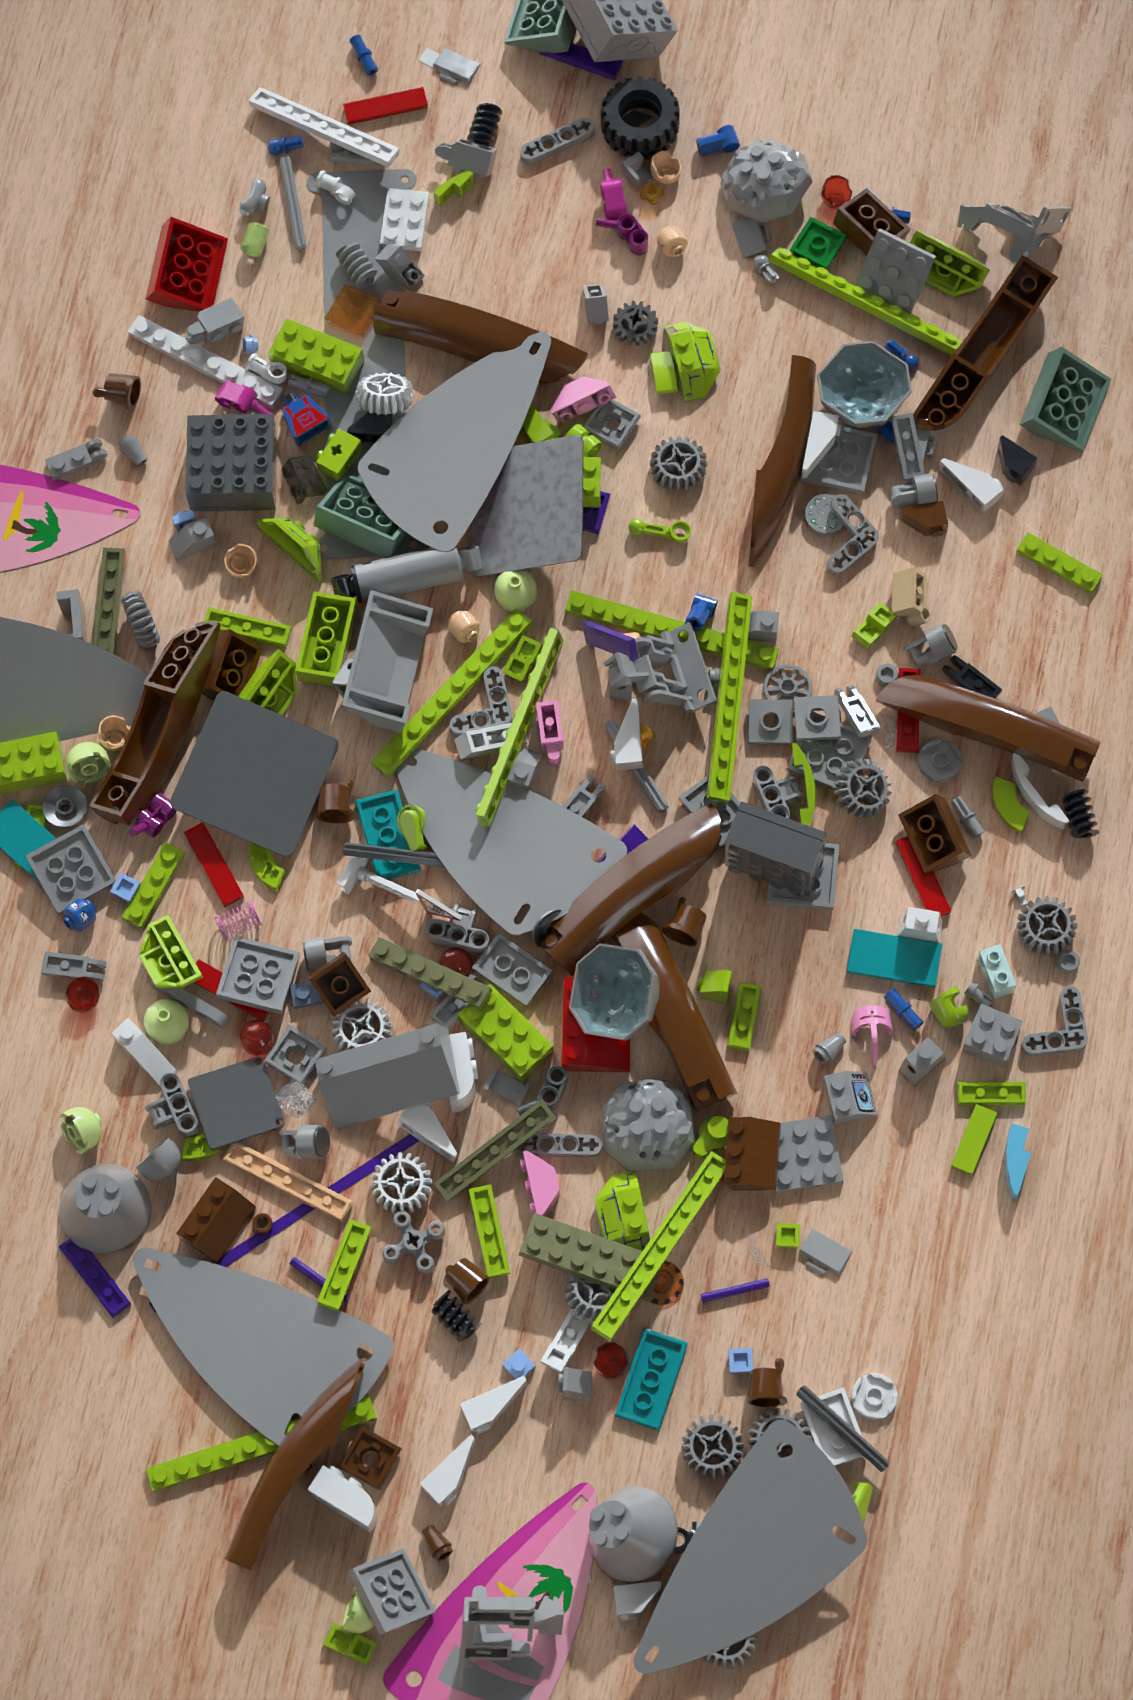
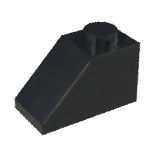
M367 412L347 428V433L358 438L361 442L376 443L393 425L392 414L377 415V413L371 414Z
M1001 435L998 451L1003 474L1010 482L1022 485L1035 468L1037 457L1004 435Z

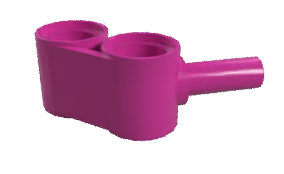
M605 168L603 169L605 181L600 182L603 201L605 200V217L608 220H617L621 215L627 214L621 179H613L611 170Z
M229 380L224 382L215 396V401L221 406L228 409L233 407L244 414H247L251 409L258 414H273L256 403V398L258 397L256 391L248 386L239 385Z

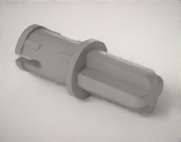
M292 373L290 375L292 380H288L289 387L303 390L305 394L312 393L327 398L330 393V386L313 381V378L307 379Z
M959 796L951 801L952 806L961 818L959 822L964 824L972 838L975 839L982 835L985 830L974 816L975 812L970 811L962 797Z

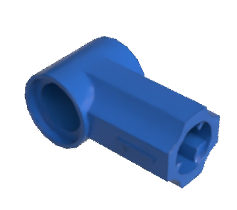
M732 125L723 126L716 133L696 138L698 152L701 157L720 151L731 153L740 147L737 134Z
M697 593L692 602L691 610L686 617L685 624L690 622L695 633L702 630L708 618H712L718 600Z

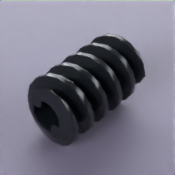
M491 103L479 104L476 108L467 140L491 147L490 144L493 143V137L496 135L495 130L498 128L497 123L500 121V115H502L501 108Z
M1087 789L1072 791L1062 799V802L1065 804L1064 810L1068 813L1066 817L1070 821L1068 826L1072 829L1070 834L1074 838H1089L1099 834V830H1092L1093 827L1097 826V822L1090 821L1095 817V814L1088 813V811L1093 809V806L1086 805V803L1091 801V797H1084L1085 794L1089 793Z
M448 1290L434 1303L431 1313L433 1315L439 1314L438 1321H445L444 1327L446 1329L451 1328L450 1333L452 1335L458 1334L457 1341L462 1342L472 1336L481 1326V1323L474 1325L476 1317L468 1319L470 1310L461 1312L464 1304L461 1303L456 1306L457 1297L449 1299L451 1290Z

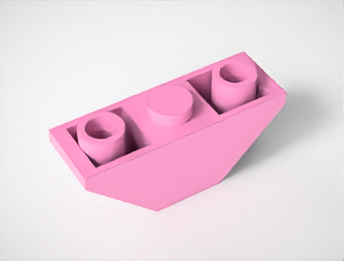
M583 376L563 387L551 412L559 425L617 398L608 382Z
M523 1151L524 1159H520L522 1172H527L529 1179L525 1181L527 1195L532 1194L533 1202L529 1203L531 1214L533 1216L536 1213L546 1217L560 1195L555 1167L529 1151Z

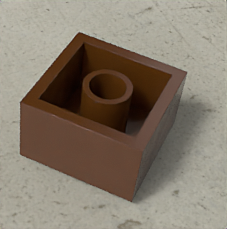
M342 952L307 976L333 1016H336L371 992L345 952Z

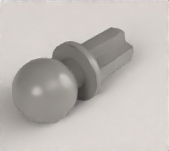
M764 255L757 256L753 262L754 268L759 271V275L765 278L768 283L775 285L780 278L774 270V265L768 262V257Z

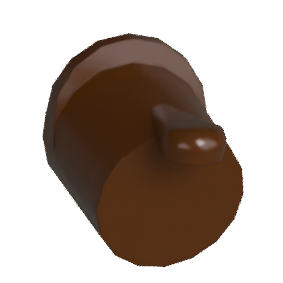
M110 373L106 377L104 388L95 387L92 393L97 398L104 397L107 401L123 405L126 409L132 410L140 397L141 379L139 376Z
M348 780L347 787L337 783L321 786L316 814L320 821L326 823H348L354 820L355 813L350 809L349 802L353 786L352 780Z
M680 897L675 916L670 923L663 925L662 932L669 939L677 943L695 947L698 944L707 916L702 910L685 904L686 898Z
M467 1258L459 1260L455 1265H448L445 1269V1280L465 1305L473 1302L485 1290L490 1281V1277Z
M782 1358L775 1360V1368H756L751 1370L748 1403L750 1405L777 1407L787 1404L788 1398L783 1396L781 1375L785 1365Z

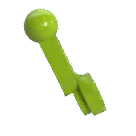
M633 519L628 526L629 532L634 536L645 534L667 538L678 543L686 542L691 535L690 525L682 520L675 521L671 527L644 523L641 519ZM683 529L686 535L678 537L675 535L674 530Z

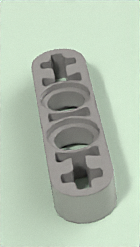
M581 118L524 144L520 150L521 160L526 164H534L591 138L594 134V122L589 118ZM582 126L589 127V130L582 129ZM564 133H570L573 136L568 141L561 138ZM550 141L554 146L551 149H546L542 146L543 143ZM530 151V153H533V156L526 154V152Z
M153 981L150 983L158 992L179 1002L185 1008L220 1028H224L229 1020L226 1014L182 988H156Z
M536 1133L527 1143L534 1144L533 1139H537V1150H533V1145H527L524 1150L520 1146L515 1150L519 1155H523V1151H529L535 1156L596 1157L602 1152V1141L596 1135ZM544 1139H549L553 1142V1147L548 1151L540 1147V1143ZM566 1140H573L576 1143V1147L572 1151H566L563 1148V1143ZM579 1140H583L582 1145H589L590 1141H594L595 1145L599 1146L595 1147L594 1151H590L589 1147H582L583 1151H579Z

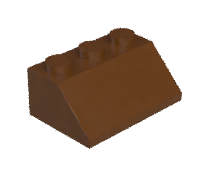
M868 188L840 206L833 221V224L842 233L846 234L847 238L866 255H868L879 229L902 240L911 230Z
M231 629L220 630L202 695L211 700H215L216 696L223 691L239 696L255 672L262 648Z
M934 794L898 814L924 873L954 866L972 856L945 797Z
M729 1117L724 1185L733 1191L776 1190L781 1131L780 1122L754 1117Z
M215 1177L176 1234L181 1241L218 1264L256 1209V1206L233 1187Z

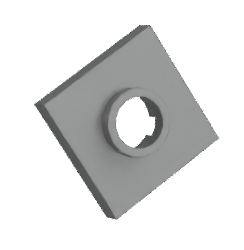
M612 399L596 407L583 427L589 431V435H594L601 442L619 451L640 420L641 415ZM609 419H614L619 423V427L617 430L611 431V429L604 427V423Z
M838 695L794 697L796 741L841 739ZM811 711H824L826 716L824 721L815 723L810 719L809 714Z
M749 699L748 744H792L793 700ZM765 714H776L779 717L778 725L774 728L766 727L763 723Z
M289 1024L264 1060V1063L303 1086L316 1067L315 1060L322 1058L327 1051V1047ZM293 1050H301L304 1053V1059L298 1065H294L288 1060V1055Z

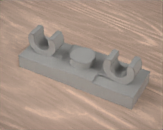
M913 413L892 416L891 423L903 480L912 479L913 476L924 475L925 470Z

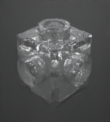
M296 1079L283 1086L275 1096L276 1100L280 1103L278 1108L286 1116L291 1114L295 1118L306 1113L308 1108L316 1101V1098L305 1085Z

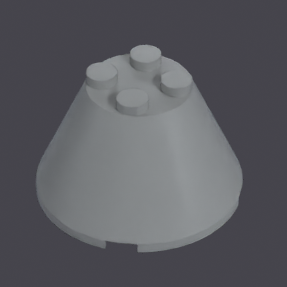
M114 1164L94 1165L79 1172L65 1187L59 1204L60 1222L67 1236L80 1248L83 1247L97 1254L118 1252L132 1242L134 1243L144 1232L151 1212L150 1197L141 1179L129 1169Z
M632 1486L616 1491L599 1506L591 1510L589 1521L591 1551L599 1567L615 1579L637 1582L654 1576L664 1567L663 1564L669 1555L673 1554L677 1543L678 1525L671 1505L660 1494L649 1488Z

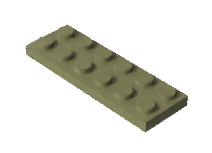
M534 1213L518 1256L616 1290L642 1251ZM661 1268L640 1297L641 1300L650 1302Z

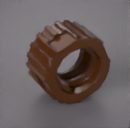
M265 1213L255 1215L252 1221L255 1233L265 1235L272 1230L273 1221L270 1215ZM265 1220L268 1225L261 1229L257 1226V1222Z

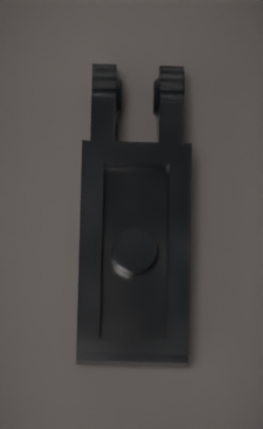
M956 655L952 656L951 662L961 670L960 673L948 665H944L942 671L950 679H953L955 683L963 688L993 698H997L1002 693V688L970 663L967 664Z

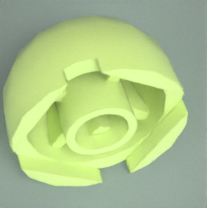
M526 570L501 573L494 586L495 599L506 611L513 612L515 609H518L520 612L525 611L527 607L535 603L537 597V585L533 576Z
M93 742L77 744L68 752L66 758L68 776L75 783H78V780L85 781V784L97 782L106 777L108 774L107 770L111 769V763L106 750Z
M169 998L160 999L153 1002L147 1008L144 1016V1027L152 1040L163 1045L174 1044L180 1041L188 1030L189 1016L179 1002Z
M74 1107L61 1113L59 1116L64 1121L60 1123L63 1135L71 1147L74 1144L78 1148L76 1150L77 1153H85L100 1140L102 1120L98 1114H94L91 1110L84 1107Z
M354 1587L351 1595H355V1598L352 1597L351 1601H348L342 1630L358 1634L365 1633L373 1627L374 1623L356 1587Z

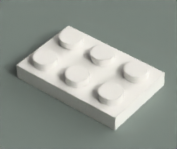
M388 188L379 243L381 248H385L387 244L400 245L404 250H422L429 192Z
M844 1387L818 1396L862 1436ZM800 1402L813 1442L824 1452L834 1466L863 1457L807 1404Z

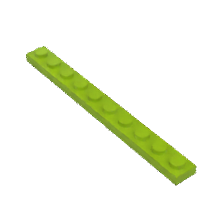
M778 248L770 256L768 262L950 355H953L963 342L955 335L941 331L936 325L928 324L918 316L902 311L899 306L891 305L881 297L873 296L865 292L863 288L848 283L844 278L836 277L828 273L826 269L811 264L807 259L793 255L787 249Z
M571 590L565 608V613L661 639V632H671L685 624V622L573 590ZM704 627L695 633L700 651L722 657L725 633ZM682 631L679 635L681 643L686 642L689 638L687 631ZM748 640L745 663L772 670L777 660L779 648Z
M731 592L728 600L706 798L728 803L731 798L752 596Z
M515 609L409 720L402 732L397 733L371 761L372 766L388 778L482 679L484 671L494 666L533 625L532 620L518 609Z
M550 628L548 635L544 637L543 648L536 657V665L533 672L529 675L526 690L522 692L519 708L514 712V721L511 728L507 730L506 741L499 750V758L491 770L490 781L484 787V796L476 808V816L482 826L490 827L507 785V779L514 760L521 750L536 712V702H540L564 640L559 629Z
M712 1151L709 1153L596 1318L590 1330L609 1342L612 1340L724 1175L725 1159Z
M370 1396L363 1397L345 1415L339 1431L377 1419ZM298 1419L290 1421L288 1423L287 1428L285 1430V1436L291 1430V1428L294 1426ZM256 1432L146 1468L152 1491L156 1492L272 1454L276 1451L278 1445L261 1432Z

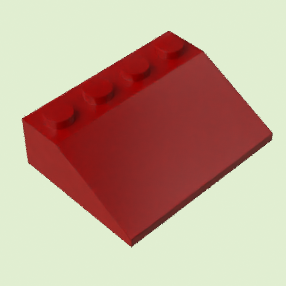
M170 217L161 228L145 300L164 307L200 312L213 306L228 238Z
M564 977L562 1067L566 1071L630 1073V1039L621 1040L585 1034L569 1008L574 977ZM591 989L589 991V996L594 997L596 992L595 990ZM605 1021L606 1026H612L613 1023L611 1021Z

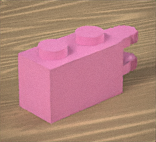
M558 700L536 702L542 753L547 752L550 766L560 765V750H564Z

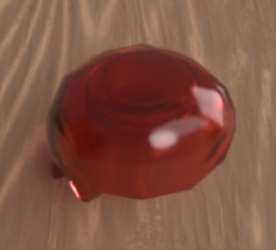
M831 175L825 179L821 188V198L826 206L838 209L851 199L853 190L850 189L847 178L840 175Z
M458 947L447 949L437 961L438 964L468 977L473 967L471 955L466 950Z
M82 976L75 978L69 983L66 990V1002L73 1011L79 1013L90 1012L98 1004L100 988L92 978Z
M260 1019L251 1020L244 1024L240 1030V1041L248 1054L260 1056L272 1050L275 1036L267 1022Z
M606 1342L597 1348L594 1365L599 1375L607 1380H617L627 1372L630 1360L622 1346L615 1342Z

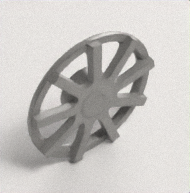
M790 664L780 665L767 674L763 684V692L766 699H772L768 692L779 691V694L773 698L774 700H779L782 696H785V700H789L790 696L794 699V697H797L795 693L811 697L812 681L802 668ZM784 668L795 669L791 678L786 676ZM779 669L783 677L781 681L772 675ZM798 671H800L806 678L796 682L794 679ZM771 679L779 686L767 687L768 680ZM808 682V691L797 688V686Z

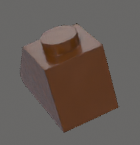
M943 501L901 508L900 521L924 536L932 535V537H939L947 533L948 520Z

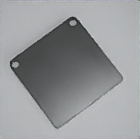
M254 1057L188 1079V1085L211 1150L280 1129L285 1125L269 1074L261 1057ZM257 1060L262 1062L260 1065L255 1064ZM281 1120L283 1123L277 1125L276 1121Z

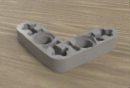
M838 494L831 500L830 509L852 534L853 538L827 560L826 567L828 571L835 575L846 570L872 548L879 539V533L851 499L844 494ZM843 501L845 503L843 508L840 507L838 509L836 505L838 502ZM851 509L852 511L844 517L843 514ZM857 516L860 520L859 526H852L849 523V517ZM865 533L867 535L872 534V542L868 540L863 545L860 543L865 538ZM848 546H856L858 555H849L847 552ZM844 556L845 560L839 565L840 568H834L832 566L834 561H838Z
M491 666L484 671V684L490 708L454 716L450 721V731L454 736L459 737L467 731L512 722L511 707L501 669ZM492 673L498 676L496 677L497 686L493 687V682L490 678ZM500 692L504 695V699L500 702H495L492 700V695ZM503 707V713L506 716L505 721H501L499 718L498 708ZM478 717H485L487 723L484 726H477L475 720ZM469 719H471V725H472V728H470V729H469V723H468V720H469ZM457 722H461L464 725L462 730H458L456 727Z
M1066 986L1059 995L1064 1030L1027 1035L1024 1037L1021 1045L1022 1051L1026 1055L1041 1056L1068 1053L1085 1048L1088 1037L1081 994L1076 987ZM1067 992H1070L1071 996H1075L1072 1001L1073 1007L1069 1008V999L1064 998ZM1075 1013L1079 1016L1080 1021L1076 1024H1071L1067 1020V1015ZM1074 1035L1082 1039L1079 1045H1076L1075 1041L1067 1043L1068 1047H1065L1064 1036H1067L1066 1041L1072 1040ZM1056 1037L1060 1040L1061 1045L1058 1048H1052L1048 1044V1040ZM1042 1038H1044L1045 1049H1042L1043 1045H1037L1035 1050H1031V1047L1026 1046L1030 1040H1033L1034 1044H1040Z

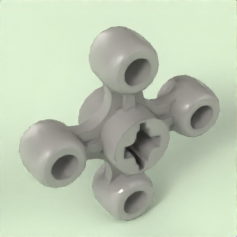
M397 1212L393 1217V1223L403 1233V1239L397 1245L390 1244L384 1247L382 1251L384 1261L388 1264H394L399 1261L403 1254L408 1253L416 1258V1266L419 1272L422 1274L431 1273L435 1263L433 1258L426 1254L424 1250L425 1245L430 1240H440L444 1237V1225L439 1221H433L424 1231H417L412 1228L411 1217L407 1212ZM401 1218L406 1219L404 1223L398 1222ZM434 1228L440 1229L438 1233L432 1232ZM410 1237L417 1241L418 1248L410 1243ZM389 1252H395L393 1257L387 1256ZM423 1262H429L427 1267L421 1266Z

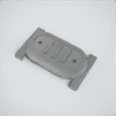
M494 1067L483 1089L488 1091L490 1087L492 1092L516 1102V1105L520 1107L531 1084L526 1083L524 1085L522 1082L504 1073H497L499 1068Z

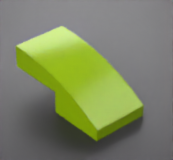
M467 171L444 182L433 192L434 202L441 207L454 193L461 198L474 184L473 173Z
M672 352L650 354L656 394L678 392Z
M880 602L868 614L866 620L853 631L851 637L869 649L888 629L897 616Z
M522 635L503 673L523 682L543 644Z
M333 1622L322 1645L364 1665H368L377 1643L358 1633L342 1630V1626Z

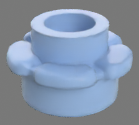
M251 334L249 337H243V350L245 354L252 355L255 351H258L257 338H253Z

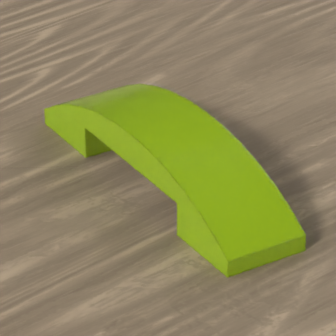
M793 743L795 768L804 767L808 808L800 809L801 823L811 827L816 811L815 779L805 754L796 743Z

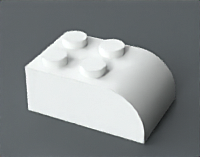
M466 1032L450 1035L460 1094L449 1097L452 1113L468 1108L473 1102L476 1093L474 1080L478 1079L476 1061L471 1060V1058H475L472 1038L467 1039Z
M323 1465L308 1488L311 1496L372 1533L377 1523V1511L371 1497L364 1491L362 1484L351 1477L349 1481L346 1480L342 1472L331 1465L329 1468Z

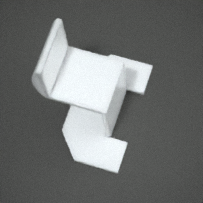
M1025 885L1019 889L1011 890L1012 894L1017 893L1021 906L1027 904L1023 892Z

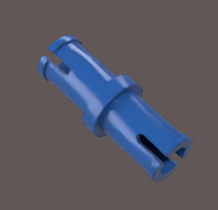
M360 34L354 35L350 38L349 42L356 52V59L361 62L368 76L374 75L378 72L379 68L371 56L372 52L366 47Z
M895 988L884 996V999L895 1009L896 1015L899 1018L902 1017L911 1027L912 1031L917 1030L923 1025L924 1021L914 1012L912 1005L909 1002L906 1003Z

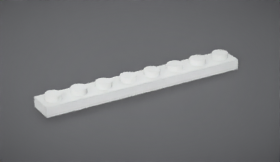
M259 88L249 99V106L386 167H389L399 155V148L263 88Z
M138 315L128 330L129 336L223 384L226 380L252 388L258 394L256 400L272 409L283 394V388L197 344H188L185 338Z

